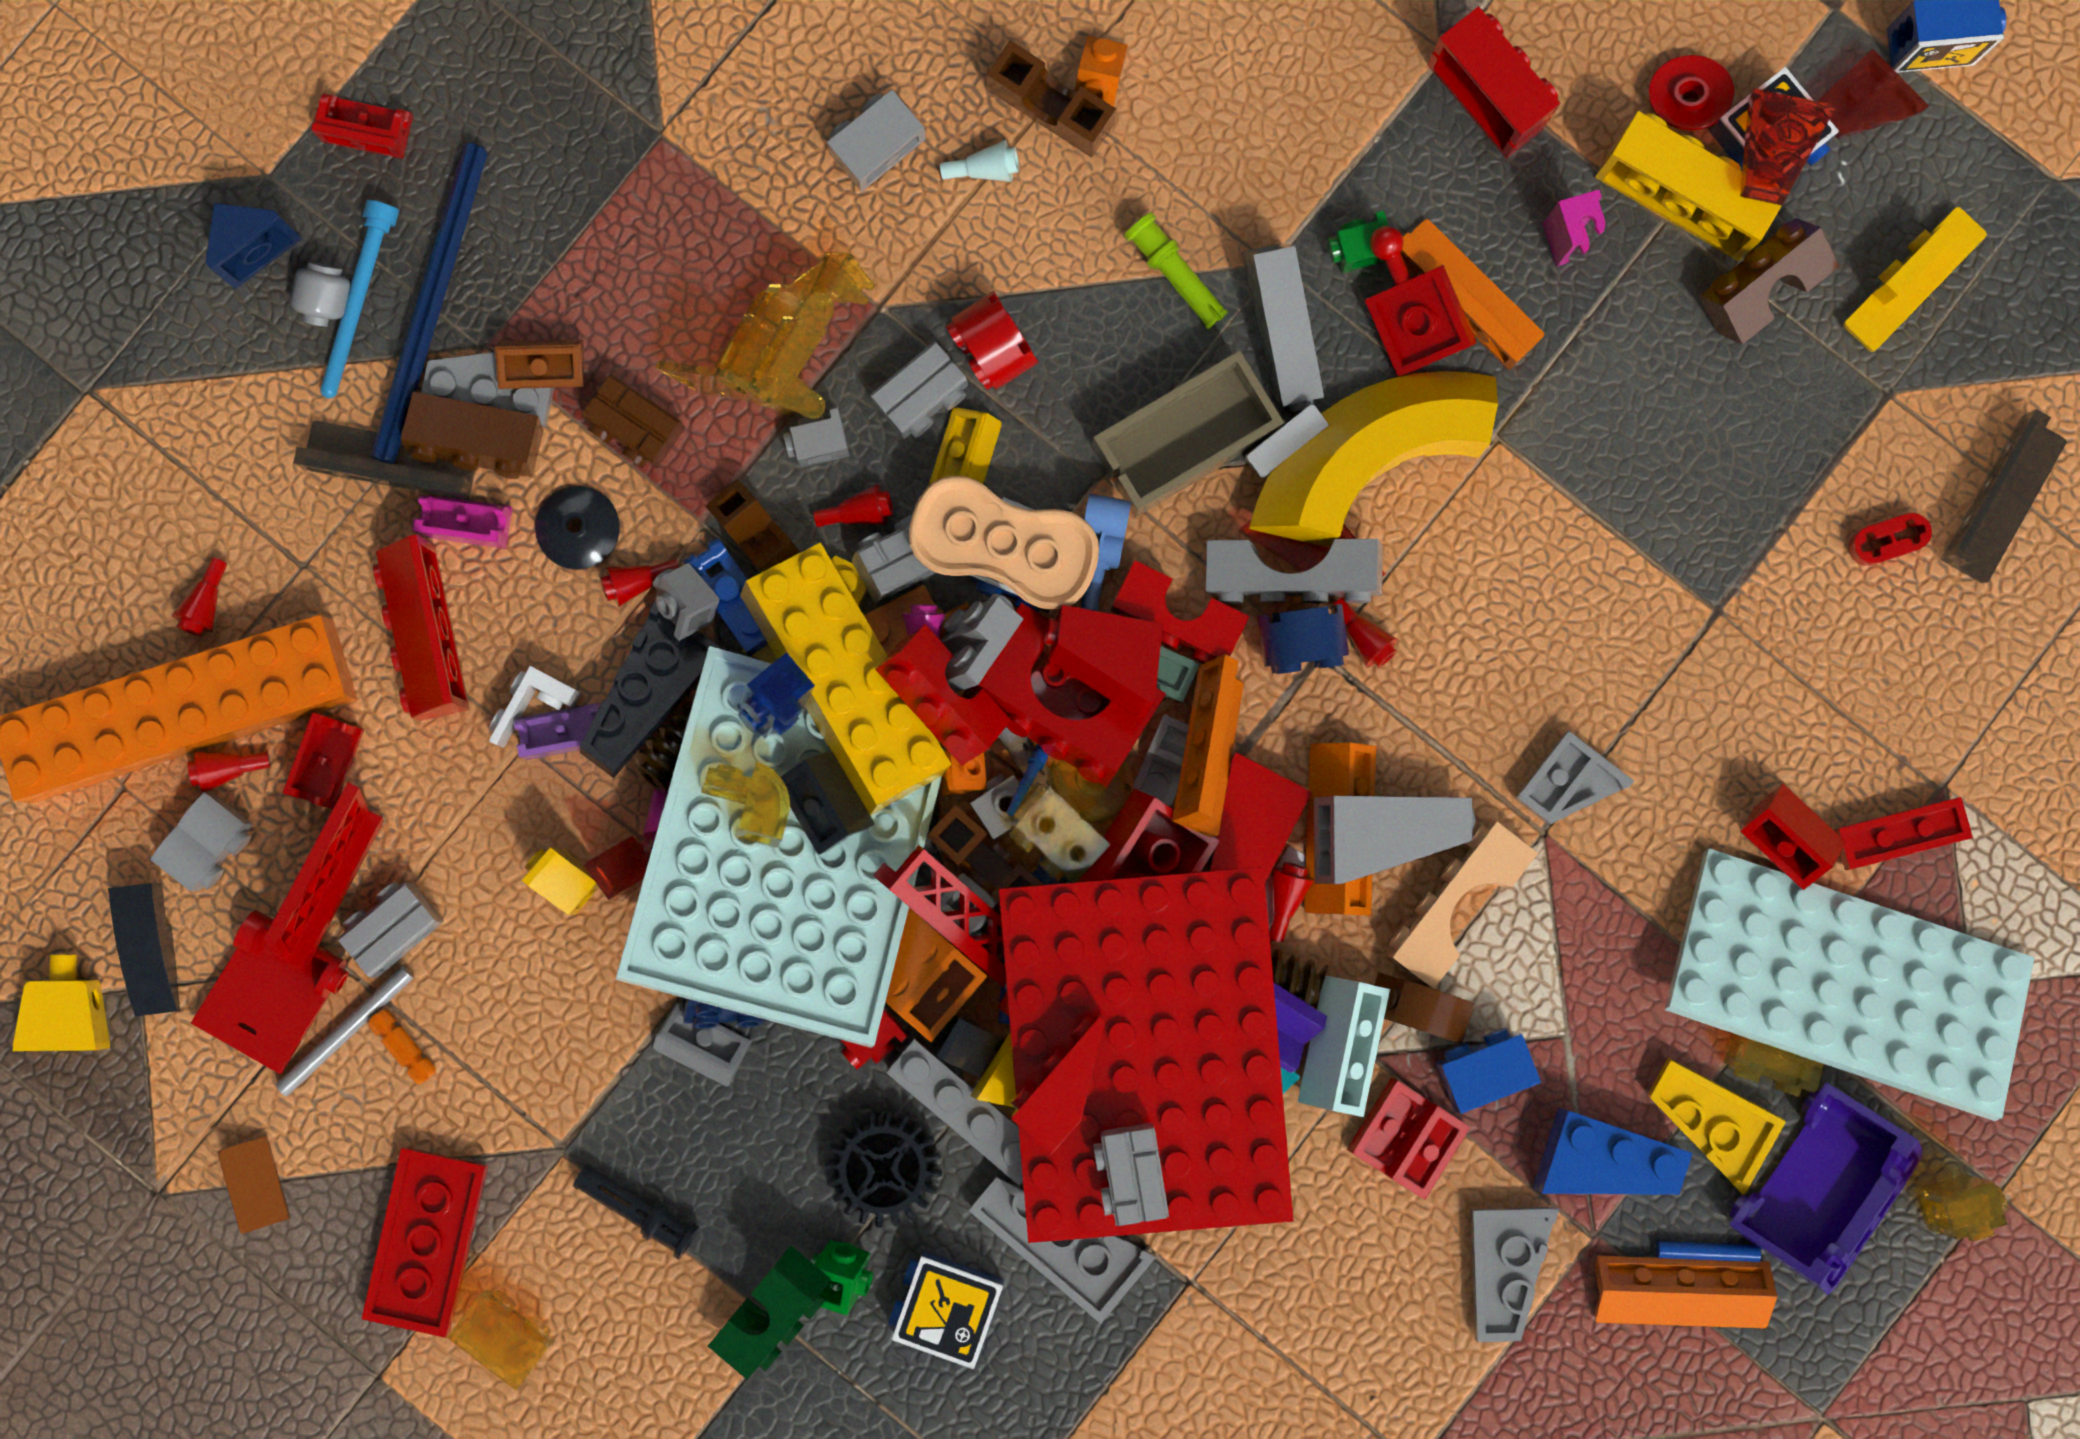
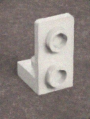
M530 666L526 673L521 671L515 678L510 688V694L513 697L506 710L500 709L494 716L489 727V731L493 733L489 742L503 748L506 746L515 729L514 721L522 717L536 689L540 690L537 699L558 710L563 703L574 708L582 693Z

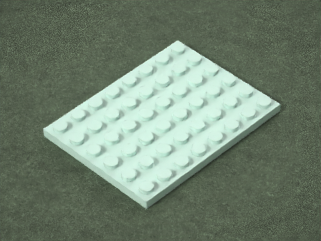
M709 646L615 980L872 1048L875 1045L909 906L879 882L873 874L883 863H886L896 872L918 845L924 849L941 777L872 814L871 818L874 821L872 827L850 836L830 851L818 856L775 780L803 760L831 751L782 666ZM938 740L940 746L942 747L943 751L945 752V749H946V748H945V747L942 745V743ZM919 867L907 880V882L913 887L915 885Z

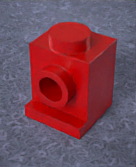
M884 1007L875 1045L871 1048L841 1040L845 1047L840 1051L858 1070L870 1058L877 1064L895 1048L890 1042L893 1037L896 1036L902 1042L909 1034Z

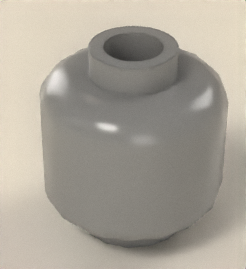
M308 262L307 268H300L296 271L290 305L295 311L303 314V322L327 327L329 319L337 320L343 317L350 290V281L341 275L342 268L318 262Z

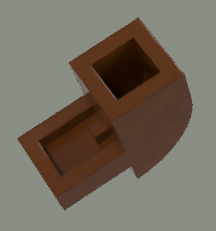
M739 479L735 480L705 505L761 572L800 552Z
M1378 972L1374 986L1390 989L1384 1019L1456 1043H1463L1475 1003L1427 986Z

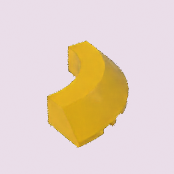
M1451 371L1414 373L1387 379L1341 399L1321 413L1329 426L1270 472L1256 502L1249 529L1331 548L1334 539H1338L1341 535L1344 520L1356 496L1365 486L1384 472L1400 465L1403 461L1422 455L1427 457L1447 454L1479 458L1491 442L1498 407L1496 377L1470 372Z

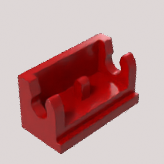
M323 93L311 130L323 143L403 159L414 115L403 109L397 108L393 110L340 99L337 96Z
M312 712L282 793L307 800L318 806L333 809L339 799L364 729Z

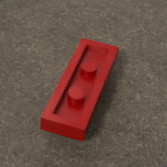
M1962 797L1834 829L1846 841L1840 853L1845 870H1852L1973 838Z

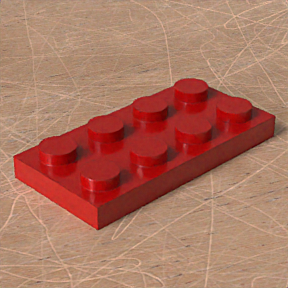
M409 1147L401 1148L362 1313V1320L444 1338L450 1335L489 1165Z

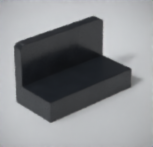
M832 751L803 760L775 780L818 856L830 851L850 836L865 831L874 825L873 819Z

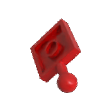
M1383 226L1372 234L1370 249L1377 258L1385 260L1396 286L1365 299V302L1396 374L1400 377L1471 347L1477 342L1444 265L1411 279L1401 255L1404 246L1402 234L1392 226Z

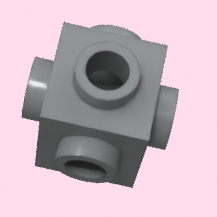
M1000 774L986 783L987 790H983L984 794L970 803L993 840H996L1008 831L1014 838L1034 825L1030 817L1037 813L1033 804L1038 802L1039 798L1032 787H1030L1014 816H1009L1007 813L1002 812L999 808L1001 801L1013 799L1019 782L1014 775L1006 780Z

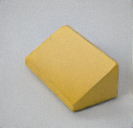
M954 407L929 485L940 478L949 476L968 477L984 484L1000 433L1001 421L985 412Z

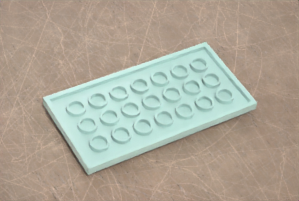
M1708 848L1703 853L1665 1010L1997 1121L2003 1117L2035 957L1814 883L1803 890L1785 873Z

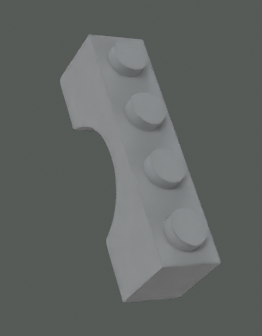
M1334 539L1328 554L1318 565L1307 571L1294 574L1281 573L1267 567L1261 559L1257 547L1250 540L1207 541L1206 592L1213 597H1218V601L1224 604L1243 603V597L1260 596V602L1268 604L1285 603L1286 596H1302V602L1328 603V596H1345V602L1370 603L1371 596H1382L1383 544L1379 539Z
M916 1037L886 1073L1020 1186L1023 1182L1018 1125L992 1103L976 1100L970 1096L974 1088L958 1075L949 1064L936 1057L937 1054Z

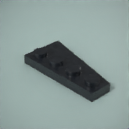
M655 601L642 630H639L632 644V649L624 665L620 667L614 679V684L606 700H603L580 745V754L613 778L699 682L709 646L722 649L699 631L678 641L674 636L676 626L670 619L663 617Z

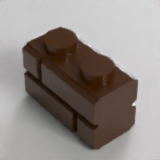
M612 374L607 377L598 390L597 395L593 397L582 415L591 424L587 429L589 433L607 445L613 439L624 446L625 449L621 454L641 468L646 463H649L657 469L685 429V426L679 419Z

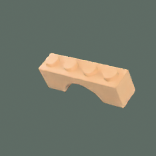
M1498 821L1490 823L1487 827L1480 824L1472 833V841L1466 843L1471 847L1461 861L1455 857L1440 876L1445 881L1435 895L1429 891L1422 898L1414 910L1419 916L1410 928L1403 925L1388 943L1393 950L1387 957L1424 986L1435 989L1460 956L1450 933V919L1458 900L1467 891L1482 884H1492L1504 888L1513 887L1538 854V852Z

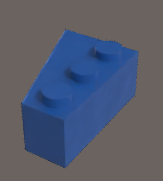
M1558 1107L1532 1189L1541 1194L1680 1195L1693 1153Z

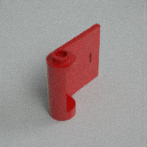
M254 910L248 915L237 931L233 941V947L236 950L192 1019L191 1024L278 1074H282L331 992L337 994L348 978L349 972L344 970L346 967L345 959L320 945L304 973L264 956L262 953L266 945L264 937L274 919L258 910Z

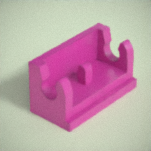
M1600 189L1558 201L1542 223L1556 267L1567 264L1569 256L1577 246H1579L1582 254L1588 251L1589 238L1585 226L1590 219L1595 223L1597 234L1601 235L1603 233L1605 219L1599 203L1602 198Z
M421 495L418 502L419 505H422L421 518L414 519L413 531L420 536L506 549L513 509L511 506L433 495Z

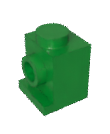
M1384 210L1376 212L1371 223L1366 224L1365 219H1357L1343 224L1341 231H1337L1335 237L1327 239L1330 259L1332 263L1339 262L1342 274L1385 262V260L1377 258L1370 249V238L1374 231L1380 227L1388 226Z

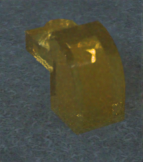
M759 762L755 763L750 777L742 776L743 771L729 765H718L717 769L709 767L704 778L701 793L743 804L735 837L777 848L783 839L790 809L789 794L781 777L770 767Z

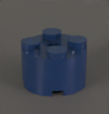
M1342 604L1330 605L1331 614H1329L1328 606L1272 613L1273 622H1269L1268 615L1257 616L1264 667L1271 666L1272 674H1284L1302 671V662L1313 661L1314 668L1344 665L1343 656L1349 655Z

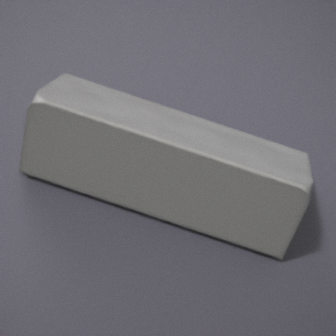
M1311 403L1245 456V461L1261 478L1266 477L1274 468L1319 434L1329 424L1317 407Z
M676 1002L656 1035L653 1049L728 1087L752 1040L722 1025L712 1029H697L693 1027V1023L683 1024V1005Z

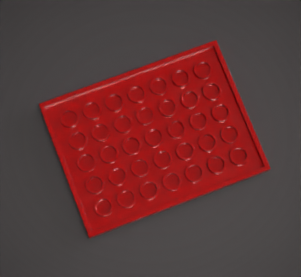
M1264 867L999 888L1016 1095L1027 1083L1033 1087L1037 1085L1045 1075L1040 1070L1042 1065L1056 1049L1064 1053L1075 1041L1070 1036V1033L1086 1015L1093 1020L1100 1012L1105 1017L1080 1123L1053 1154L1049 1153L1018 1125L1028 1243L1294 1222ZM1154 1123L1169 1217L1116 1226L1114 1214L1105 1215L1101 1188L1109 1187L1107 1170H1097L1093 1144L1102 1143L1101 1131Z

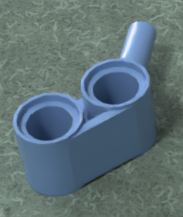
M1089 493L1084 520L1092 527L1098 538L1099 554L1093 579L1083 594L1081 605L1083 609L1098 611L1105 570H1110V568L1118 570L1131 501Z

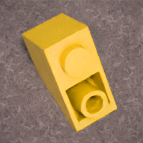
M550 847L547 852L540 849L533 855L524 867L528 873L522 879L527 886L568 915H576L603 884L599 878L567 850Z

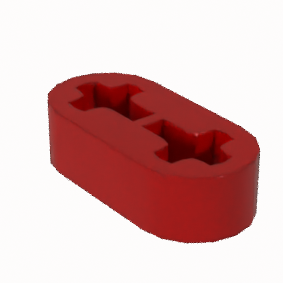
M1904 514L1867 526L1854 533L1848 544L1849 554L1860 565H1876L1925 547L1931 540L1932 528L1929 521L1921 514ZM1906 522L1909 528L1916 527L1918 529L1919 535L1913 538V542L1910 538L1896 541L1894 534L1905 530ZM1866 535L1870 541L1884 538L1886 545L1875 549L1874 557L1870 551L1863 552L1861 549V544L1867 541Z

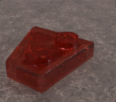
M1874 49L1867 53L1816 102L1839 130L1835 135L1837 139L1918 116L1929 107Z

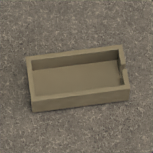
M1239 350L1094 436L1092 447L1111 478L1118 474L1120 475L1117 478L1116 486L1123 498L1131 501L1130 509L1136 518L1259 445L1280 429L1284 421Z

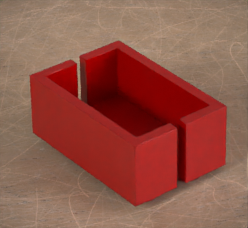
M1478 6L1439 37L1427 65L1507 159L1545 129L1552 118L1551 116L1554 115L1561 103L1557 99L1558 93L1554 86L1547 79H1540L1532 70L1527 54L1519 46L1513 47L1505 38L1503 28L1496 17L1490 13L1485 14Z

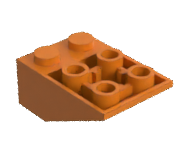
M909 907L885 1003L927 1040L932 1042L987 978L988 974Z

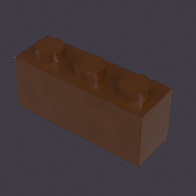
M413 392L401 441L407 453L412 458L421 462L435 463L436 459L452 462L454 466L463 470L476 471L480 467L494 470L497 475L504 478L518 479L520 475L533 476L544 430L537 415Z

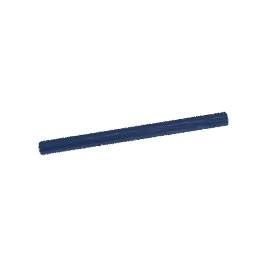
M466 143L463 146L371 450V457L382 463L393 464L396 460L412 393L416 392L487 158L485 148L474 143Z

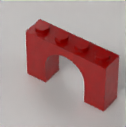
M1021 603L1016 613L1023 618L1022 622L980 683L965 689L962 696L967 699L983 688L1011 719L1006 727L1013 734L1020 737H1028L1039 744L1043 751L1051 758L1064 760L1078 769L1080 775L1092 783H1100L1107 788L1166 693L1156 687L1155 703L1146 718L1134 716L1113 701H1110L1108 706L1099 714L1082 720L1066 719L1050 712L1036 697L1031 683L1032 667L1048 645L1044 644V637L1049 619Z

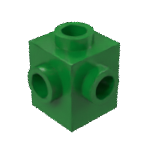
M830 1240L820 1255L816 1253L813 1255L810 1262L831 1278L830 1282L820 1293L826 1298L821 1308L847 1316L858 1297H865L873 1279V1271L868 1270L871 1252L856 1248L849 1243Z

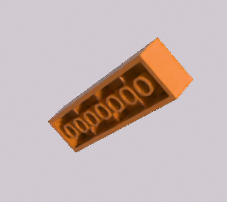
M320 614L1 715L0 757L13 801L33 804L310 716L312 712L319 713L357 701L358 699L334 620Z

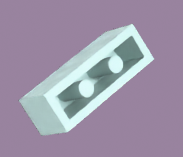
M1325 976L1317 1010L1326 1015L1327 1019L1324 1030L1310 1040L1298 1097L1299 1103L1364 1117L1390 989Z

